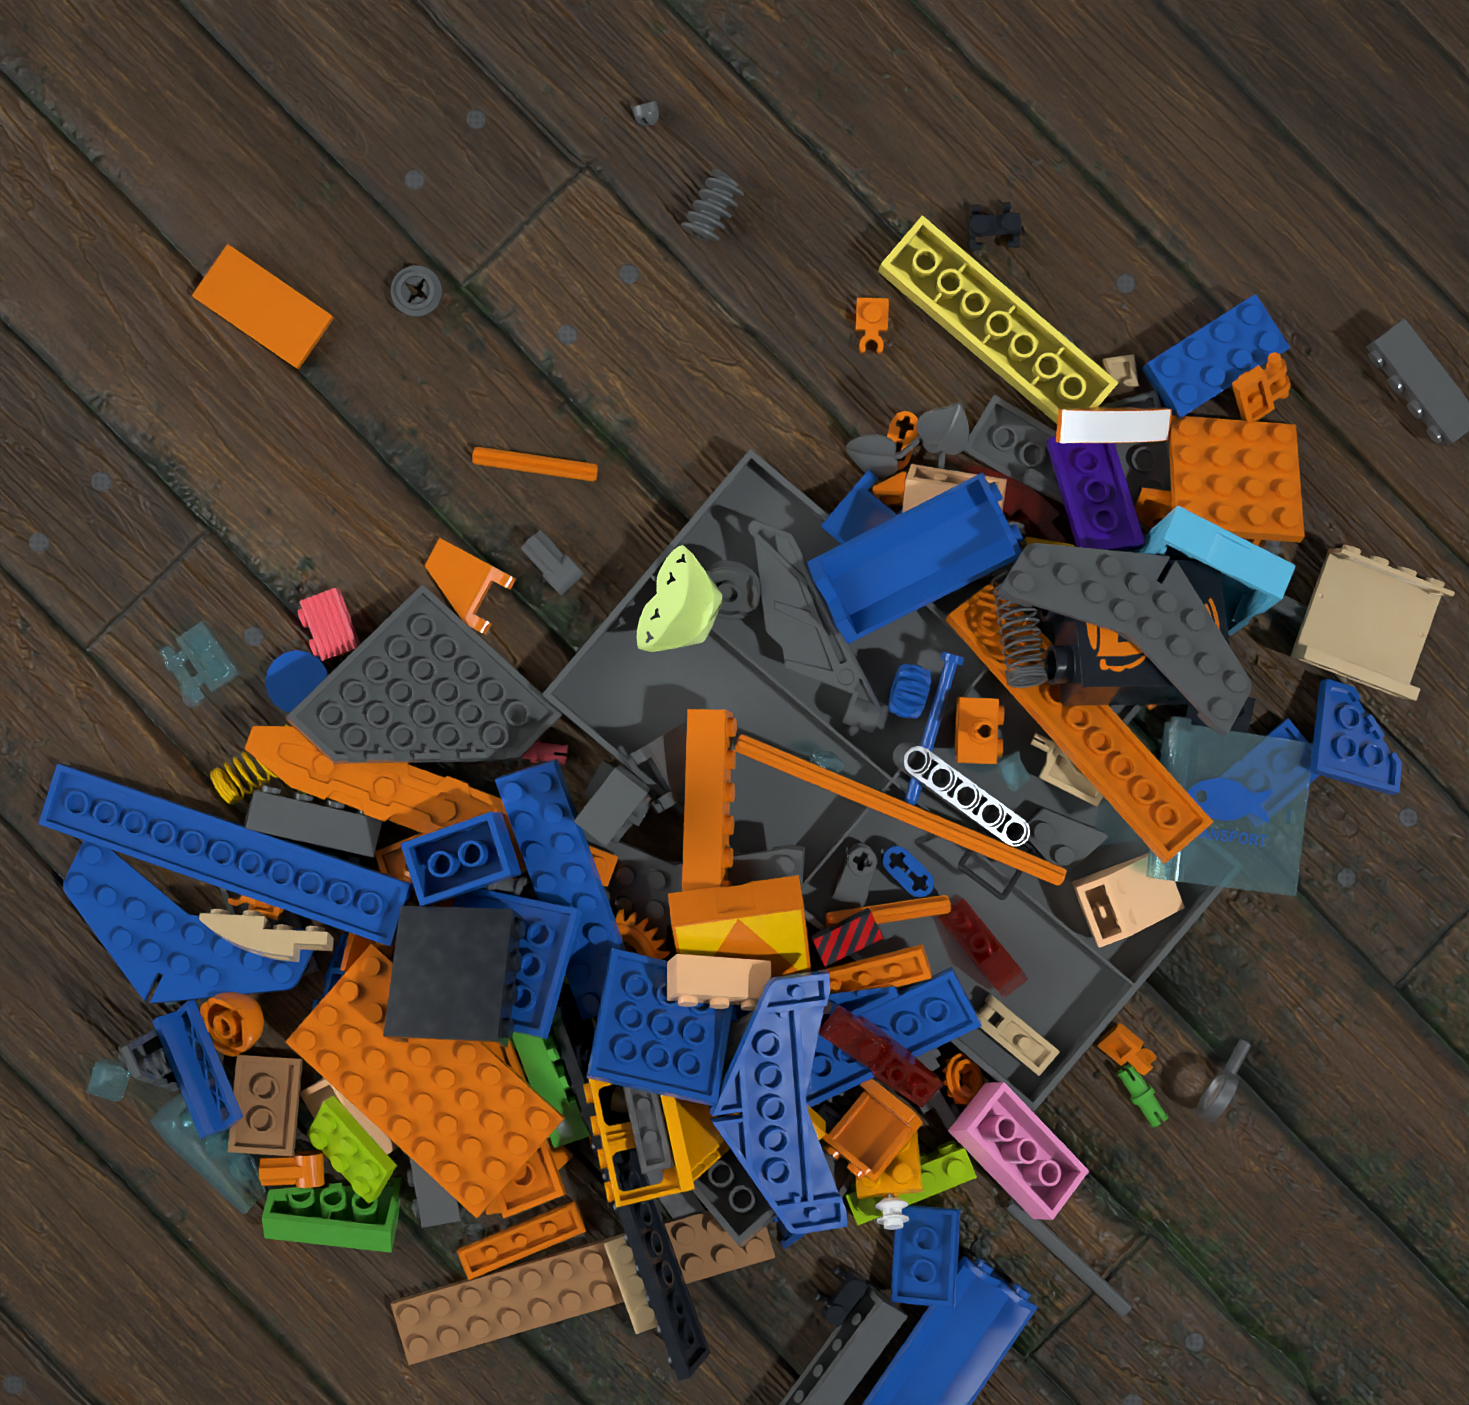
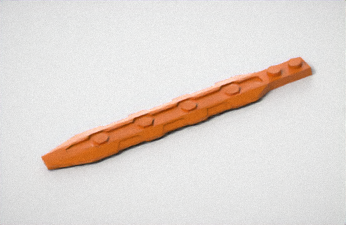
M252 726L244 749L291 788L321 799L329 798L362 810L365 815L384 822L389 820L426 835L489 812H502L520 869L527 868L501 798L471 788L466 782L449 776L444 778L408 763L333 764L294 726ZM589 845L602 884L608 887L619 856Z

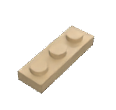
M624 1234L605 1240L604 1246L635 1333L639 1334L657 1327V1319L653 1309L647 1303V1291L642 1278L637 1275L635 1258L632 1249L626 1244Z

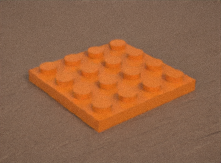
M1172 415L1169 437L1172 510L1178 505L1243 539L1301 543L1305 535L1296 424L1183 416L1178 419L1176 415Z

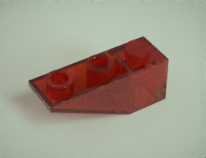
M964 898L954 905L948 914H943L939 917L944 926L1002 999H1005L1028 980L1023 970Z

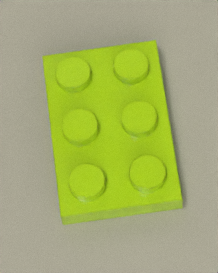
M334 1095L323 1102L307 1136L310 1138L313 1146L321 1150L331 1161L333 1168L350 1182L356 1194L362 1196L370 1204L379 1197L397 1165Z

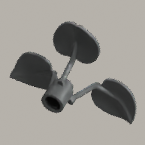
M956 402L952 405L931 409L923 413L917 422V437L900 452H896V444L892 439L879 434H868L854 438L848 442L846 450L857 466L864 472L870 470L878 477H889L898 469L897 459L903 458L917 444L923 442V446L927 451L940 453L938 468L944 469L946 454L956 455L967 447L969 442L968 420L961 402Z

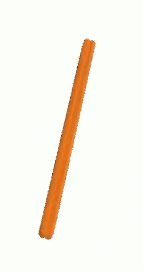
M741 734L736 742L734 750L739 754L1046 882L1060 886L1065 879L1066 869L747 735Z

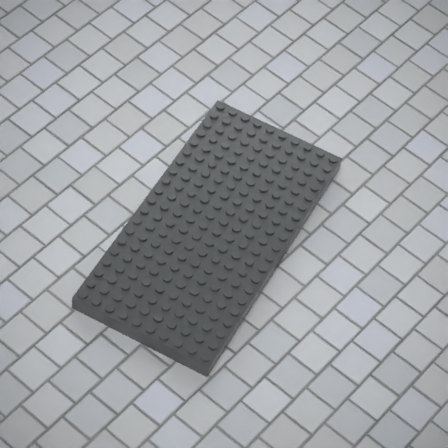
M750 449L542 695L627 768L629 767L624 760L625 757L686 722L687 709L728 710L733 712V718L737 720L736 737H732V750L735 749L739 736L744 734L906 802L905 797L911 777L894 764L893 752L903 742L921 745L945 662L940 660L942 652L963 657L962 666L957 664L932 753L1026 822L1040 809L1045 808L1107 834L1109 838L1069 871L1060 886L1023 872L1005 900H1000L958 868V862L967 848L737 752L736 767L734 770H731V783L735 784L734 802H730V815L734 817L733 835H729V848L733 849V855L772 850L773 847L785 845L805 847L802 885L805 918L820 931L827 928L825 920L828 912L859 908L831 898L832 888L836 876L841 869L846 851L851 845L856 843L868 845L877 858V865L863 907L947 895L951 903V911L948 914L877 924L883 939L849 956L858 961L923 944L932 970V976L952 967L975 1010L979 1012L986 1003L984 1001L985 998L991 993L1060 1051L1043 1073L1038 1076L980 1027L951 1040L955 1046L998 1082H1005L1034 1112L1242 865L1214 841L1210 840V838L1207 839V836L1200 838L1201 834L1198 835L1199 838L1196 837L1168 861L1185 908L1127 938L1099 948L1092 938L1072 881L1152 852V850L1104 796L1099 806L1096 807L1038 778L1046 763L1047 752L1030 745L1031 740L1034 739L1044 744L1033 738L1036 732L1052 741L1053 739L945 620L947 615L932 602L849 643L878 702L884 704L873 734L862 731L858 727L854 728L842 723L852 693L786 668L782 646L766 632L762 594H760L758 606L755 610L750 611L747 616L731 620L716 617L708 636L702 643L655 652L638 649L636 636L642 611L645 605L657 594L658 573L666 558L677 547L685 546L693 553L704 569L715 562L729 560L742 563L751 568L759 578L755 538L749 533L748 528L749 523L753 520L791 533L806 562L841 545L840 542L821 527L829 515ZM762 528L758 534L778 552L775 533ZM682 554V558L678 559L676 562L686 563L685 554ZM670 572V579L667 581V585L676 580L672 572ZM658 608L655 609V615L650 618L651 620L660 618ZM647 631L646 634L648 638L646 639V643H648L651 639H654V637L651 636L650 632ZM902 664L922 666V668L930 670L931 674L930 691L924 710L915 719L899 717L897 714L891 713L888 708L892 682L894 681L895 673ZM957 697L999 699V705L1004 706L1003 725H998V738H1003L1002 758L997 757V764L954 762ZM916 751L909 754L907 758L908 766L915 763L917 759ZM647 760L631 769L633 773L659 795L663 796L666 794ZM940 769L936 770L932 776L933 784L937 783L941 778ZM922 786L918 802L915 806L977 832L980 830L981 827ZM965 787L958 791V802L966 795ZM685 792L680 801L672 805L683 815ZM989 805L982 811L983 819L990 813ZM1011 823V824L1009 825V827H1010L1011 829H1013V830H1014V823ZM985 832L984 835H987V836H989V837H991V838H994V837H993L992 835H990L988 832ZM892 845H899L908 850L933 876L934 887L931 893L924 897H915L910 894L883 867L881 858L884 850ZM1024 845L1013 846L1027 853L1029 851ZM1036 849L1034 855L1046 860L1042 856V854ZM974 851L965 863L967 868L1001 893H1003L1017 870ZM862 852L860 857H854L858 864L857 866H860L862 862H868L864 854L865 852ZM892 852L889 855L891 859L889 866L892 868L894 865H897L904 871L908 867L901 860L904 854L901 852L896 855ZM913 871L908 874L914 882L913 890L917 887L923 890L927 886L924 883L925 875L918 877ZM918 982L911 983V984H907V985H903V986H899V987H895V988L897 989L898 992H900V991H902V990H904V989H906V988H908V987H910V986H912V985H914V984H916V983H918ZM995 1011L989 1018V1021L996 1025L1002 1016Z

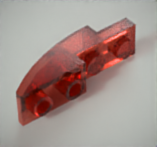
M971 465L964 472L977 475L983 472L984 476L1007 479L1003 503V513L1006 519L1017 512L1020 515L1017 518L1018 521L1024 525L1027 531L1031 532L1034 530L1043 540L1070 544L1051 523L1060 513L1035 491L1009 476L987 468Z
M840 1005L819 1030L823 1038L869 1067L873 1076L921 1108L925 1106L943 1085L942 1081L930 1069L888 1034L863 1016L859 1019Z

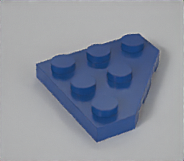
M1330 679L1320 681L1310 773L1389 795L1398 794L1400 792L1402 761L1396 752L1391 753L1384 742L1383 737L1385 734L1372 714L1367 715L1358 701L1361 697L1355 687Z

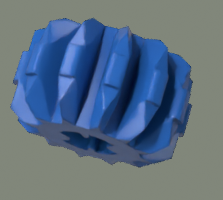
M902 664L898 668L892 682L888 700V708L891 713L897 714L899 717L913 719L921 715L930 691V670L915 664Z

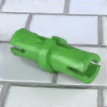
M1127 1064L1124 1066L1126 1070L1123 1071L1121 1068L1116 1073L1117 1076L1120 1077L1132 1095L1130 1100L1134 1105L1139 1106L1152 1128L1161 1124L1159 1120L1161 1119L1165 1122L1169 1116L1153 1095L1155 1091L1152 1086H1147L1140 1073L1131 1064Z

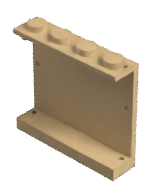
M1343 545L1342 548H1329L1290 657L1400 699L1416 701L1420 688L1410 685L1437 606L1441 596L1453 597L1455 592L1444 588L1445 583L1429 577H1426L1425 580L1417 578V572L1412 569L1400 566L1398 569L1389 567V561L1384 558L1370 556L1369 559L1361 556V550L1356 547Z

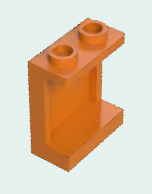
M871 1078L860 1084L864 1092L829 1134L826 1133L821 1139L826 1143L823 1149L837 1161L840 1157L844 1158L850 1163L846 1168L860 1180L866 1176L874 1183L923 1122L916 1112Z

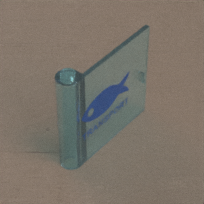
M1172 717L1171 722H1165L1160 763L1214 822L1166 864L1149 848L1146 877L1296 896L1311 775L1310 765L1313 743L1229 731L1228 734L1222 737L1208 727L1191 725L1192 719L1183 717Z

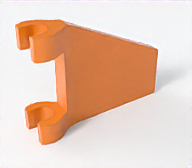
M439 538L425 564L426 569L462 621L486 635L492 623L475 615L493 581L511 590L516 579Z

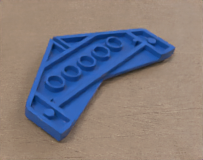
M85 840L63 883V889L68 898L144 1001H147L159 974L163 975L150 1001L151 1004L205 999L227 992L255 994L291 990L300 982L314 950H300L299 962L271 959L245 951L219 937L199 920L200 916L187 914L113 850ZM293 928L296 931H305L304 929Z
M826 970L777 976L766 983L721 1084L718 1104L712 1106L709 1112L712 1116L740 1112L738 1115L711 1118L710 1120L786 1229L793 1234H805L848 1227L847 1211L838 1193L809 1116L806 1101L824 1006L828 1004L830 994V976Z

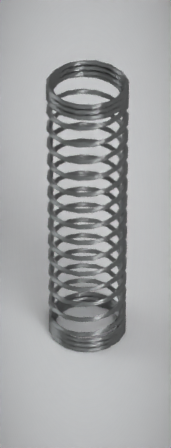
M1008 521L1009 525L1016 523L1022 537L1025 536L1026 533L1023 524L1019 522ZM1025 540L1023 541L1024 544L1020 546L1022 551L1024 550L1022 548L1027 545ZM1011 568L997 569L998 571L1004 572L997 576H994L993 572H991L990 576L993 577L991 584L995 587L993 595L997 597L994 604L998 607L996 615L1000 617L997 621L998 625L1001 626L999 634L1003 636L1000 642L1001 645L1005 646L1002 654L1006 656L1003 662L1008 666L1005 670L1007 685L1014 688L1040 685L1048 680L1049 674L1048 669L1041 666L1046 663V659L1037 657L1045 652L1043 648L1036 647L1043 642V639L1035 637L1042 632L1041 629L1034 627L1040 622L1038 618L1033 617L1038 613V610L1030 608L1033 605L1028 607H1005L1013 603L1010 601L1003 603L1001 606L998 605V599H1007L996 594V590L1001 587L1002 583L996 586L994 581H1004L1005 578H1000V576L1008 574ZM1000 609L1012 610L1003 615L999 614ZM1020 611H1035L1030 615L1007 617L1012 613ZM1002 618L1013 620L1005 625H1002L1000 622ZM1021 621H1037L1033 624L1026 626H1009L1011 624ZM1004 628L1014 630L1006 635L1002 633ZM1023 631H1038L1026 636H1010ZM1005 638L1019 639L1008 645L1004 644ZM1024 641H1040L1038 643L1027 646H1012L1014 644ZM1007 648L1021 649L1009 655L1005 653ZM1033 650H1040V651H1041V652H1039V653H1037V654H1033V655L1013 656V655H1016V654H1018V653H1022V652H1026V651H1033ZM1008 658L1023 659L1011 665L1007 663ZM1034 660H1041V661H1043V662H1041V663L1034 664V665L1015 666V665H1018V664H1020V663H1024V662H1028V661H1034Z

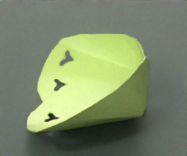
M683 545L670 553L658 573L657 594L645 605L639 620L636 636L638 649L655 652L699 644L705 641L722 604V593L693 553ZM682 554H685L686 563H677L676 561L682 558ZM670 572H672L676 580L667 585V581L670 579ZM658 608L660 618L651 620L650 618L655 615V609ZM647 631H649L651 636L654 637V639H651L648 643H646V639L648 638L646 634Z

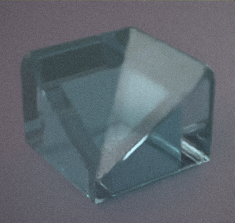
M1019 751L1008 754L998 760L997 764H994L1008 790L1016 791L1030 780V776L1020 760Z
M102 1058L95 1063L86 1093L118 1102L124 1096L130 1073L128 1070L125 1071L121 1064Z

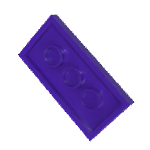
M1050 437L1046 444L1076 547L1122 552L1142 549L1145 541L1115 443L1056 442V437Z

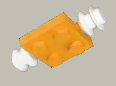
M917 1131L874 1183L866 1176L862 1180L855 1176L857 1197L859 1199L884 1197L875 1205L876 1209L881 1210L883 1216L877 1219V1223L883 1224L884 1229L903 1228V1223L909 1221L908 1216L902 1215V1209L907 1207L908 1203L898 1198L897 1195L923 1192Z

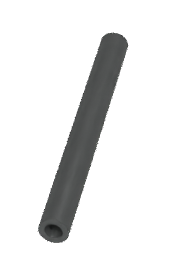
M1013 1198L1007 1203L1005 1209L1121 1317L1131 1310L1132 1305L1040 1219H1033Z

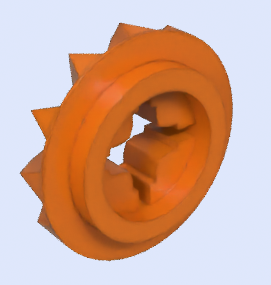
M965 1053L954 1054L953 1057L946 1059L947 1067L942 1070L946 1080L942 1084L948 1087L947 1096L953 1097L955 1104L968 1105L983 1086L982 1072L979 1065Z

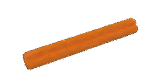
M475 447L472 455V462L477 465L592 482L597 479L598 466L593 463L484 447Z
M939 895L828 912L825 921L826 926L829 927L869 908L876 923L883 924L948 914L951 911V903L947 895Z

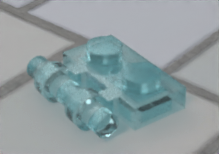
M203 621L175 639L182 649L180 652L175 654L170 645L159 651L165 660L164 666L168 672L172 671L182 685L180 686L181 691L185 696L189 695L195 705L205 699V696L199 689L201 685L205 683L211 692H215L240 675ZM187 660H190L198 672L193 678L183 665Z

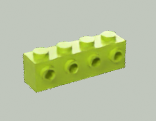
M949 1141L938 1146L936 1151L928 1154L919 1153L923 1192L897 1195V1197L910 1205L977 1178L967 1151L959 1142ZM856 1179L852 1180L845 1195L857 1225L883 1216L882 1211L876 1209L875 1205L884 1197L859 1199L857 1197Z

